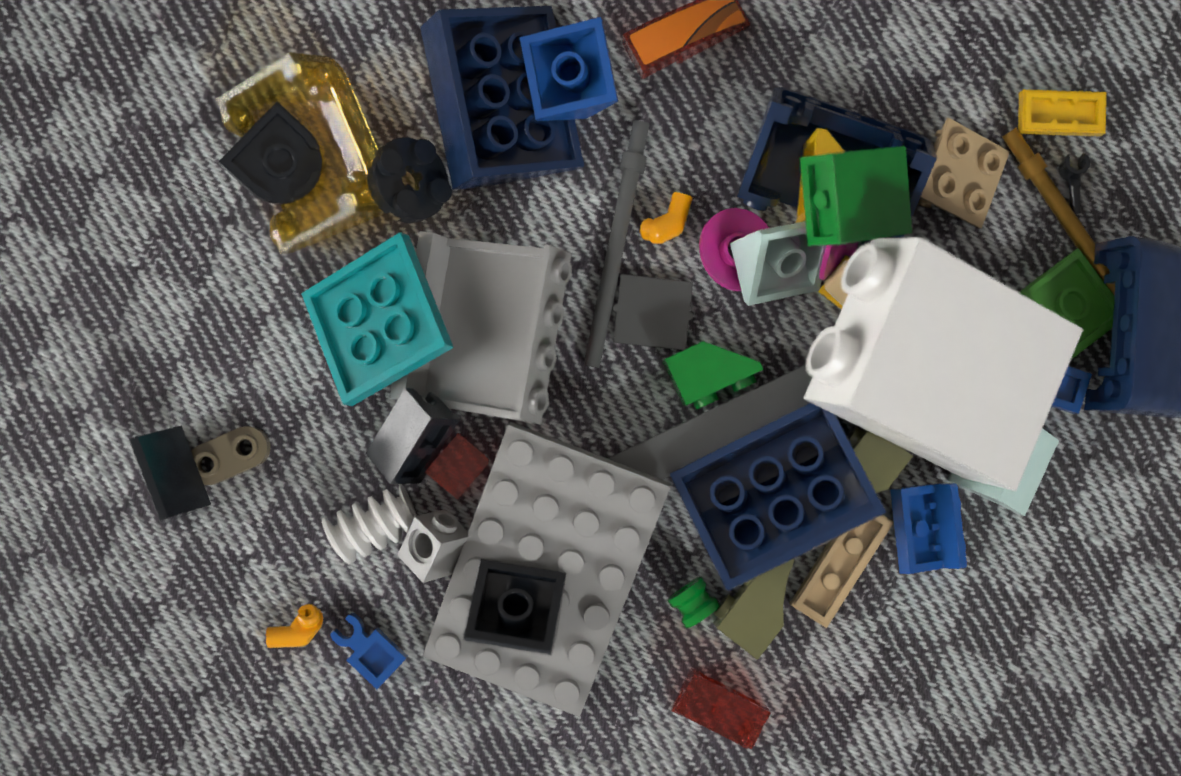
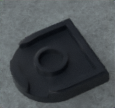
M276 102L219 160V164L258 199L271 204L284 205L303 199L315 188L322 171V155L319 144L311 132L279 102Z

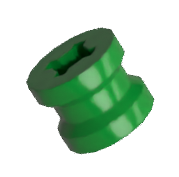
M702 576L688 582L667 599L670 606L677 608L682 614L681 622L685 628L698 624L720 607L717 598L709 596L705 590L706 582Z

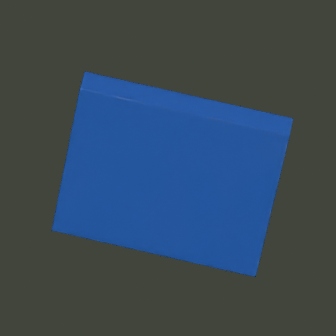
M601 17L520 37L535 120L587 119L619 102L603 19Z

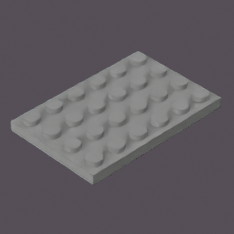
M510 422L467 535L470 537L462 547L422 657L580 717L665 503L671 483ZM481 559L566 573L558 633L552 655L463 641Z

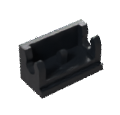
M405 388L365 454L390 484H419L459 423L460 418L457 414H453L442 400L432 392H429L424 400L413 388Z

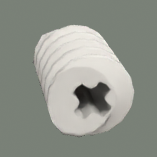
M399 484L400 497L395 498L388 489L383 491L384 504L382 505L372 496L368 497L369 510L366 512L357 503L353 504V518L351 519L342 510L337 511L338 524L335 526L326 517L322 518V525L328 541L337 555L346 563L350 564L356 561V550L360 555L366 557L371 554V543L377 549L382 550L387 547V536L397 543L402 541V528L408 533L412 521L417 515L411 499L402 484Z

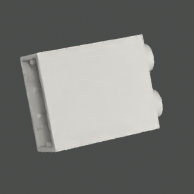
M921 237L872 239L870 244L863 245L852 255L843 271L841 286L848 296L835 326L821 332L810 348L806 369L808 374L812 376V380L804 399L964 479L1016 491L1083 329Z

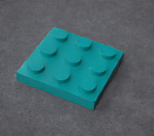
M399 232L301 293L343 405L354 406L454 348L409 235Z

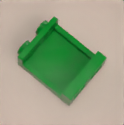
M906 146L800 157L808 246L839 245L912 233Z

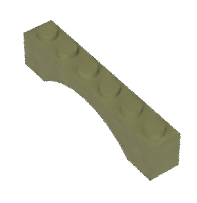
M855 427L847 436L876 493L888 490L913 457L902 447L863 428ZM795 558L744 583L733 597L727 594L721 600L720 607L713 613L717 616L713 623L715 627L757 660L784 626L783 603L785 590Z

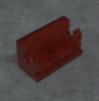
M693 668L690 669L671 707L672 712L680 714L746 749H752L766 720H768L771 714L767 706Z

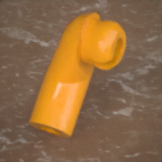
M673 192L666 214L654 220L647 218L641 223L639 229L641 237L652 244H663L679 236L684 230L693 198L683 193Z
M305 604L298 609L299 614L290 626L267 627V647L283 648L308 645L322 627L323 613L313 604Z

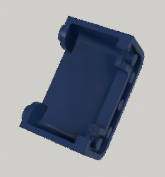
M774 88L737 197L744 199L743 203L759 211H766L768 207H776L779 202L798 207L801 175L800 157H802L803 144L817 128L826 129L845 152L906 146L912 218L937 159L933 142L930 139L911 130L788 88ZM898 235V236H892V237H885V238H903L904 235ZM871 240L862 241V244H870Z
M1135 236L1096 243L1094 264L1103 265L1109 269L1110 274L1104 275V283L1115 284L1110 367L1098 368V376L1104 377L1097 389H1087L1084 410L1181 418V246Z

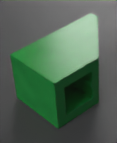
M704 341L663 360L683 406L693 403L696 410L719 400L716 391L729 385L736 392L756 383L757 380L754 374L764 370L759 361Z

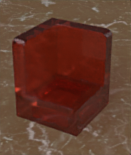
M458 433L425 471L426 474L457 500L472 486L473 481L489 464V458L473 446L462 433Z

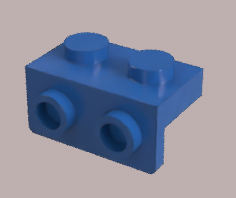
M924 484L890 489L899 573L914 574L943 568H966V544L963 535L961 501L957 484Z

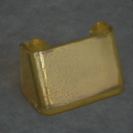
M289 52L215 99L222 114L221 118L224 126L229 132L239 137H243L276 102H279L311 132L319 144L322 155V171L315 188L306 197L297 202L280 205L283 211L272 216L270 220V237L280 254L296 252L385 214L374 202L367 184L368 168L372 167L373 155L377 147L343 68L333 58Z

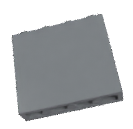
M420 231L416 254L454 348L393 382L389 398L399 399L405 388H413L424 400L427 394L432 392L449 409L541 424L543 413L546 411L549 401L547 389L550 372L556 362L555 343L558 327L561 325L564 317L562 304L565 287L571 277V253L545 244L544 248L452 239L436 233Z

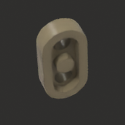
M244 426L200 444L191 452L204 485H215L263 464L270 454L271 445L264 431L256 427ZM245 439L252 443L253 448L249 455H244L240 451V444ZM206 456L210 457L214 463L213 469L210 472L204 471L201 466V462Z

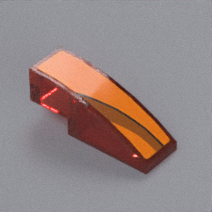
M695 0L624 33L622 44L642 80L674 62L678 65L750 27V22L738 0Z

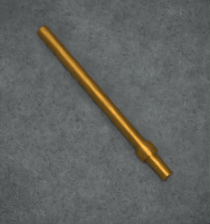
M1017 127L1002 138L1020 163L1017 168L1025 180L1031 179L1075 246L1080 249L1104 281V275L1110 274V271L1106 266L1094 264V241L1046 172L1045 168L1048 165L1039 152L1037 154L1033 153ZM1106 284L1115 296V284Z

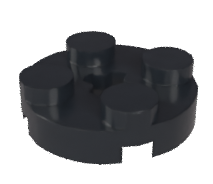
M400 137L381 146L374 153L372 167L368 168L367 184L374 202L386 214L391 212L395 216L402 218L398 221L404 223H418L438 213L443 204L450 199L452 189L449 184L446 168L436 153L435 146L429 140ZM406 171L414 178V190L410 184L404 185L402 181Z

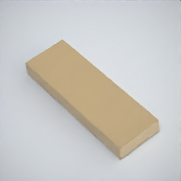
M881 515L829 541L789 604L827 628L894 522Z

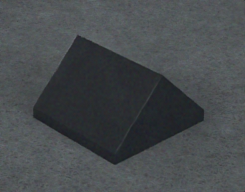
M182 425L129 439L158 519L162 524L169 523L211 505Z
M481 559L463 641L552 655L558 633L566 573Z

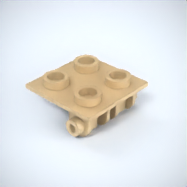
M946 118L942 129L937 130L935 134L937 138L934 149L937 159L918 205L930 208L933 204L977 228H982L1010 151L951 118Z

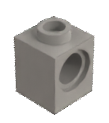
M446 509L414 517L397 556L425 583L453 574L462 547L470 536L467 535L468 531L458 522L457 518Z

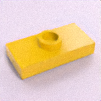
M1023 89L1019 92L1018 130L1021 134L1101 137L1106 134V92Z

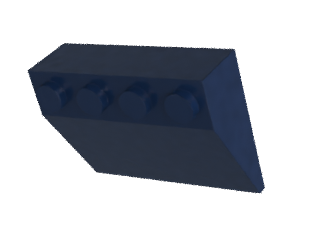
M552 5L440 9L420 27L453 190L493 186L584 167L575 119L535 120L520 37L556 28Z
M809 403L670 474L727 591L886 513L835 414L813 403Z

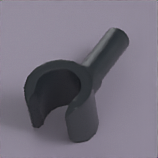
M1083 153L1078 159L1079 170H1075L1070 166V155L1068 154L1060 163L1058 171L1060 176L1068 181L1071 209L1075 214H1081V177L1089 169L1090 159L1087 154Z

